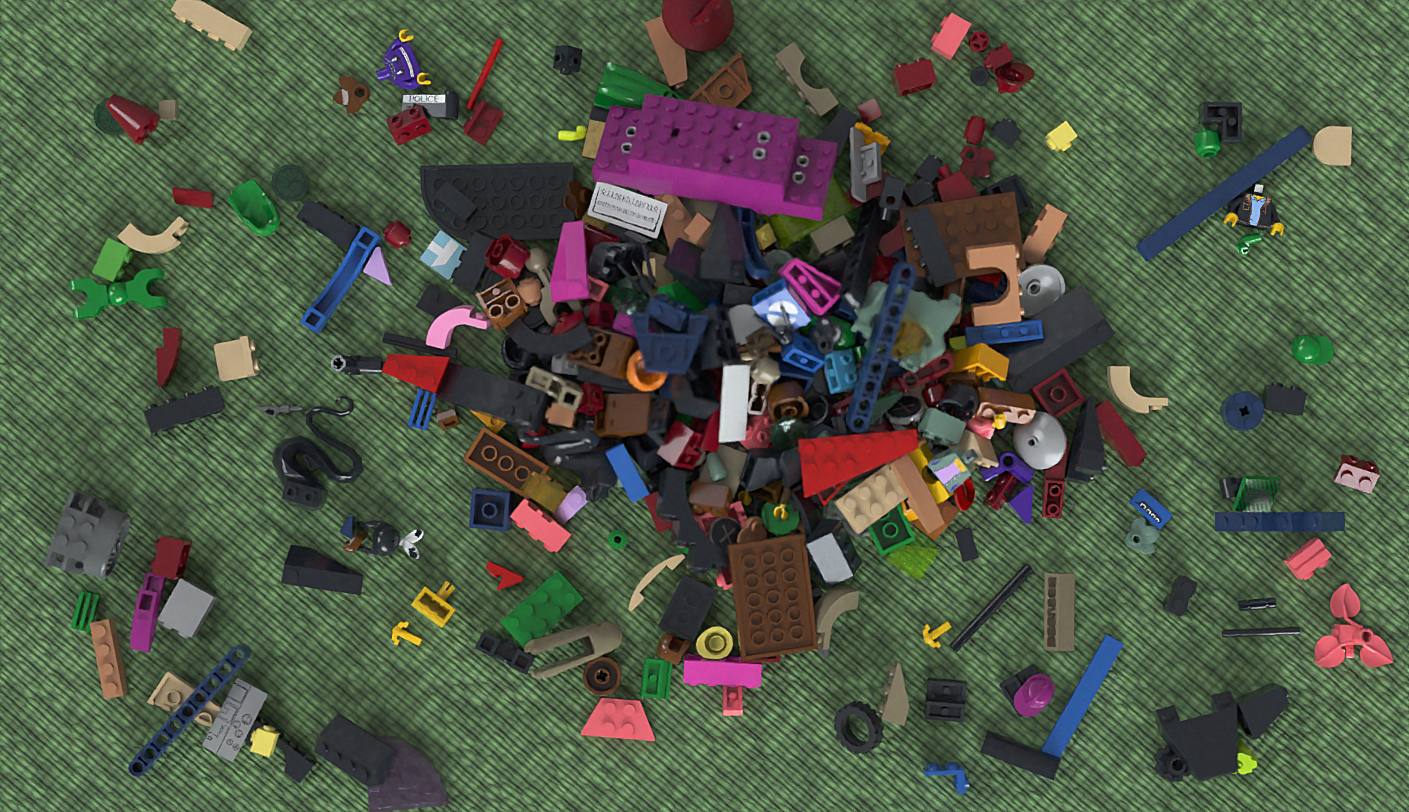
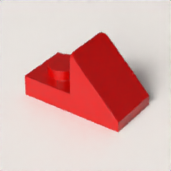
M489 561L485 568L489 570L488 574L496 578L502 576L496 591L522 582L525 578L492 561Z

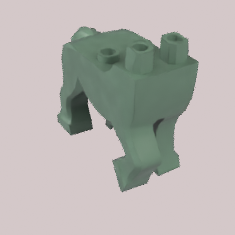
M878 281L873 283L867 291L863 304L854 309L858 318L851 331L856 333L859 330L864 333L863 337L868 339L864 346L866 348L869 346L888 286L884 282ZM901 286L895 289V295L901 292ZM912 289L910 290L899 329L913 336L914 339L909 350L900 361V366L915 373L919 366L922 368L931 360L942 355L945 350L943 334L948 330L961 309L959 304L962 298L951 293L947 300L933 301L922 292L918 293ZM895 305L889 308V314L895 311ZM880 343L877 346V351L883 349L884 343Z

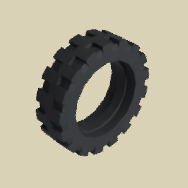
M853 701L843 706L836 712L837 716L834 717V730L837 732L836 737L840 739L841 745L843 747L846 746L848 751H853L854 754L858 755L860 753L862 755L875 749L881 744V739L884 737L882 733L884 726L881 724V717H878L875 709L870 708L871 706L867 703L863 704L862 701ZM850 714L859 716L865 722L869 732L868 741H862L852 733L849 726Z

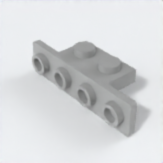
M852 127L850 128L849 137L851 143V194L853 198L863 203L866 202V185L882 179L881 145L875 142L865 146L864 133Z

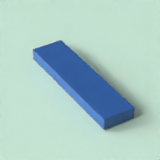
M1041 319L964 328L967 347L977 345L978 343L991 345L1044 338Z

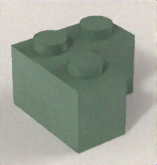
M925 408L917 430L923 432V436L930 439L932 444L940 447L942 445L950 447L951 445L959 444L966 423L934 408Z

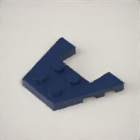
M631 313L646 372L686 374L708 323V315H690L689 334L685 335L649 333V313Z

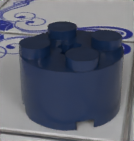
M1234 393L1222 402L1220 414L1228 428L1235 431L1250 430L1261 422L1264 414V405L1252 393ZM1240 408H1243L1244 415H1241Z

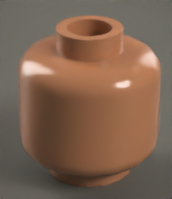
M534 276L519 281L520 284L517 286V290L525 304H530V306L540 304V299L543 296L540 291L543 288L541 281L534 279Z

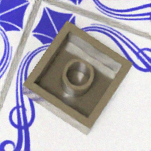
M842 215L811 232L808 239L818 257H828L835 253L837 247L840 246L842 249L852 244L851 242H853L852 239L855 234L845 216Z

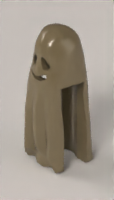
M603 621L532 639L524 646L526 653L538 654L580 638L583 640L586 652L531 670V675L537 679H547L609 653L620 646L623 634L616 623Z

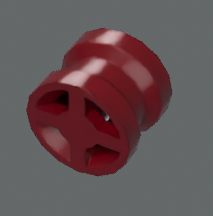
M982 31L975 32L969 40V48L975 53L983 52L989 44L988 35Z

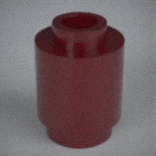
M973 115L970 117L963 136L966 139V143L977 145V143L982 142L986 128V119Z

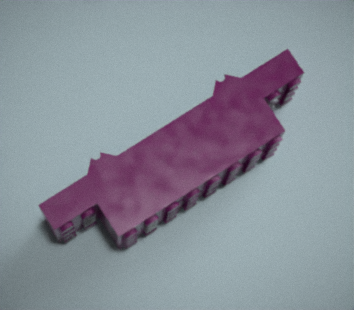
M646 94L642 110L615 105L610 106L592 171L595 182L636 188L646 195L652 194L655 197L664 193L750 208L759 215L766 214L771 216L779 213L822 221L837 158V143L799 137V119ZM679 133L678 137H672L673 135Z

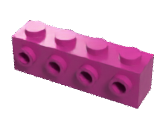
M685 654L683 683L689 685L702 683L708 686L722 684L727 687L743 685L747 688H756L761 686L762 663H742L741 657L726 656L722 659H707L701 655Z

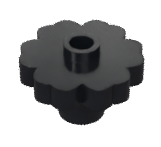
M1167 743L1165 744V749L1159 748L1157 750L1154 760L1157 762L1155 770L1162 778L1167 777L1170 782H1181L1183 776H1190L1191 771Z

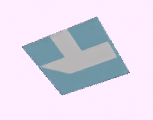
M440 230L419 259L449 280L455 267L458 268L461 264L459 257L462 251H466L467 248Z

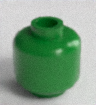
M1203 128L1194 136L1195 150L1201 157H1213L1220 150L1219 134L1210 128Z

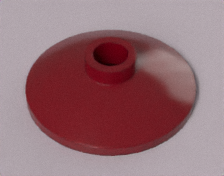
M580 310L567 314V312L562 313L557 318L559 322L555 325L552 335H559L575 328L584 318V312Z

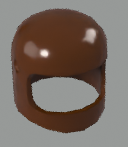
M666 633L658 643L657 653L662 659L679 666L692 642L687 639L682 641L674 633Z

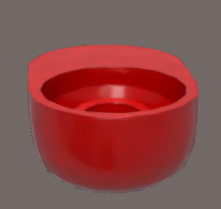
M970 477L964 480L955 489V494L952 495L961 511H967L975 498V488Z

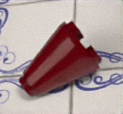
M113 94L105 104L110 114L128 137L139 146L145 142L148 132L153 133L159 125L157 122L161 116L157 111L120 95Z

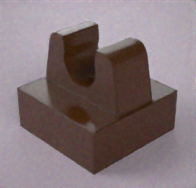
M448 405V411L442 412L441 409L437 411V421L443 431L461 424L456 411L451 405Z

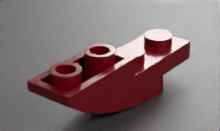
M1066 441V450L1062 459L1056 465L1044 469L1042 487V517L1061 519L1068 441Z

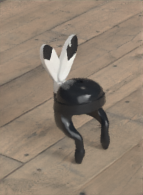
M372 520L369 522L358 521L356 523L361 528L377 527L373 535V549L360 545L356 551L362 550L371 556H386L392 554L399 545H402L411 558H419V552L413 543L421 539L423 530H414L405 538H402L398 530L386 522Z

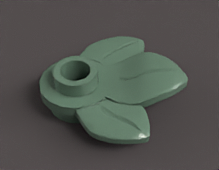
M1144 516L1138 517L1131 523V531L1126 534L1125 543L1130 549H1138L1142 554H1152L1155 552L1153 542L1159 538L1160 530L1155 526H1147ZM1134 536L1137 538V543L1133 541Z

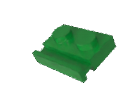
M644 658L640 689L641 697L669 699L673 663L663 659Z

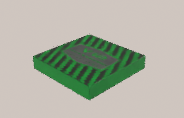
M1244 475L1233 505L1234 511L1270 512L1281 483L1279 477Z

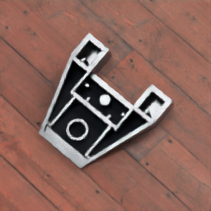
M1088 396L1081 403L1064 477L1065 481L1087 485L1090 481H1093L1094 475L1098 476L1102 471H1105L1107 460L1104 459L1105 450L1093 396Z
M1231 691L1211 695L1213 713L1180 721L1174 705L1155 710V722L1162 739L1199 782L1238 772L1237 705Z

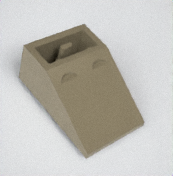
M894 660V663L890 664L887 675H889V681L884 683L882 689L884 698L883 702L879 701L877 712L882 720L904 726L909 711V703L901 664Z

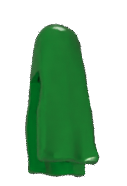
M608 61L593 105L610 110L611 105L642 110L646 94L681 100L687 99L658 81L635 70Z

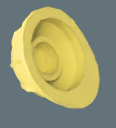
M718 626L711 627L703 632L696 642L698 653L707 659H722L731 652L733 646L731 634L725 628Z

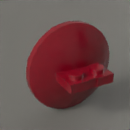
M663 0L662 19L666 31L678 45L686 50L693 52L711 51L727 40L733 28L734 12L730 0Z

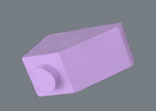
M577 485L550 512L564 525L589 502L586 501V493Z

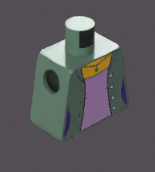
M955 446L933 455L928 466L949 493H951L972 474L975 468L972 462L978 459V455L974 449L964 452L960 446Z

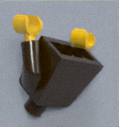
M781 479L753 491L745 489V491L739 492L737 497L745 505H749L752 502L750 495L776 506L780 503V506L775 508L774 515L778 519L780 513H782L781 518L786 520L788 513L785 507L789 504L793 485L786 489L781 484Z

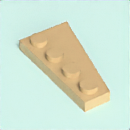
M169 670L147 703L155 704L167 711L176 712L196 688ZM199 692V697L205 700V694ZM211 700L194 720L212 727L222 706ZM187 706V712L193 714V709Z

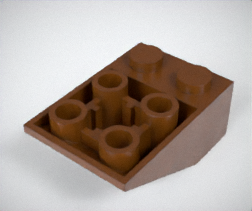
M588 326L594 339L575 351H568L565 360L611 377L626 380L629 358L635 353L638 343L629 337Z
M651 393L608 394L603 396L604 408L595 414L594 433L612 440L647 432L652 406Z

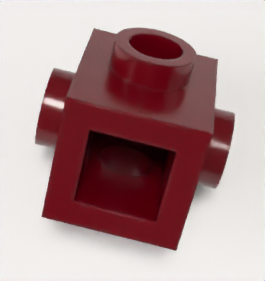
M588 382L580 386L584 392L576 411L583 412L586 415H594L597 411L604 408L602 386Z

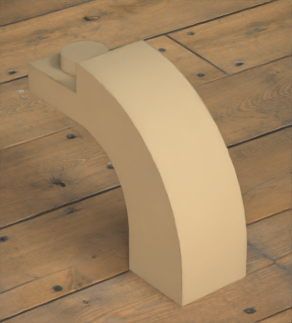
M179 216L163 233L155 236L145 235L136 225L130 223L117 237L127 246L139 252L161 254L174 249L181 243L176 237L181 236L187 230L186 226L189 223Z
M1130 366L1107 367L1109 389L1118 403L1126 409L1146 414L1149 413V406L1150 410H1162V406H1168V398L1143 397L1133 390L1130 384Z

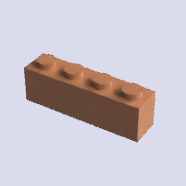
M115 618L90 623L104 699L129 694Z

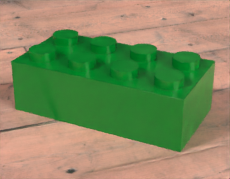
M873 473L847 484L849 490H852ZM900 503L867 527L881 556L916 540Z
M557 570L500 622L524 648L532 639L541 638L578 605L584 597L560 570Z

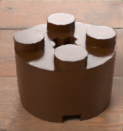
M797 381L771 385L770 393L766 397L771 420L774 423L775 421L779 422L781 426L788 423H800L802 421L801 418L804 415L807 416L809 411L803 388Z
M607 655L590 660L583 671L585 687L590 692L599 696L613 693L620 685L622 679V670L619 663ZM600 671L607 673L605 680L601 677L598 678Z

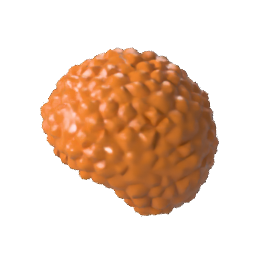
M636 351L629 358L627 365V379L635 388L643 391L655 390L662 386L667 373H647L641 351Z

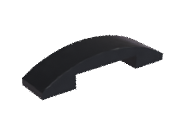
M799 489L791 492L793 510L800 511L807 540L821 520L810 496L804 498V489ZM807 553L808 565L810 568L813 567L814 564L809 554Z

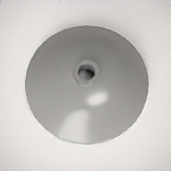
M1042 263L1030 265L1021 271V277H1018V285L1022 287V296H1019L1020 304H1023L1024 315L1022 316L1031 318L1064 296V279L1060 272L1051 265Z
M1035 412L1029 425L1017 423L1013 433V444L1018 457L1029 467L1047 469L1056 465L1062 459L1066 450V434L1061 423L1054 416L1045 412Z

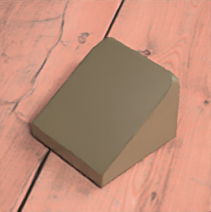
M177 100L159 101L160 120L178 121L179 102Z

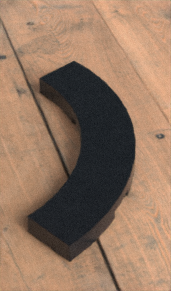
M518 317L505 328L509 336L519 346L529 352L542 356L563 355L565 352L575 351L585 346L594 339L588 325L584 322L576 328L559 335L535 333L521 317Z

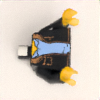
M1253 184L1251 194L1244 193L1241 196H1237L1228 205L1226 218L1223 221L1224 224L1228 220L1231 221L1232 227L1239 225L1267 231L1272 227L1271 235H1274L1275 231H1279L1281 236L1284 231V225L1280 223L1279 215L1275 205L1272 203V199L1262 196L1264 186L1259 184Z

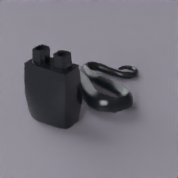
M341 396L335 402L337 404L340 399H346L349 402V408L346 411L341 412L323 406H316L307 413L305 424L315 436L344 453L352 460L353 468L350 471L346 472L338 469L324 450L310 438L302 435L286 438L274 448L272 463L283 485L281 499L290 505L309 511L321 510L326 504L328 490L296 460V454L300 452H305L330 479L339 484L353 483L364 471L362 458L352 447L324 433L313 423V416L318 412L338 417L349 415L354 410L353 401L347 396Z
M518 418L512 421L515 426H519L518 423L526 424L517 429V437L528 444H542L543 459L548 464L576 472L580 475L581 490L587 491L586 501L598 502L599 498L606 499L609 497V489L615 487L617 474L605 451L617 446L616 441L600 440V435L585 430H568L550 435L530 436L525 434V432L533 427L534 424L531 420Z

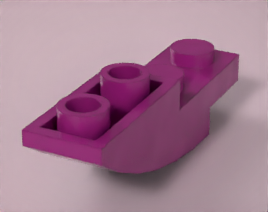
M146 572L143 587L139 589L136 600L130 649L150 653L159 615L157 613L167 577Z

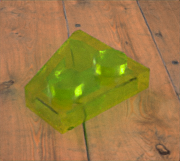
M904 545L893 550L886 561L917 581H920L939 550Z

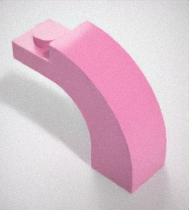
M457 306L446 311L433 322L427 335L426 345L445 349L450 345L452 331L456 325L466 324L487 329L492 323L487 314L481 312L474 314L476 306Z

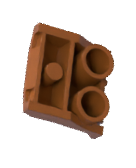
M506 278L487 290L476 293L479 302L496 330L505 329L518 317L523 319L529 312L527 305L511 278Z

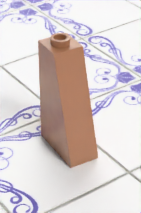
M662 16L645 22V28L669 88H674L675 90L684 88L685 84L688 83L685 48L678 45L670 37L664 26Z

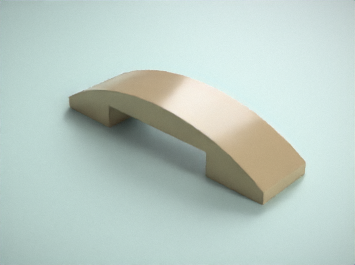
M680 554L670 557L651 569L636 587L628 609L632 611L645 598L640 591L666 565L673 570L686 556Z

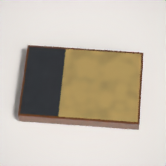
M593 103L581 153V158L595 160L609 113L608 109L594 106Z

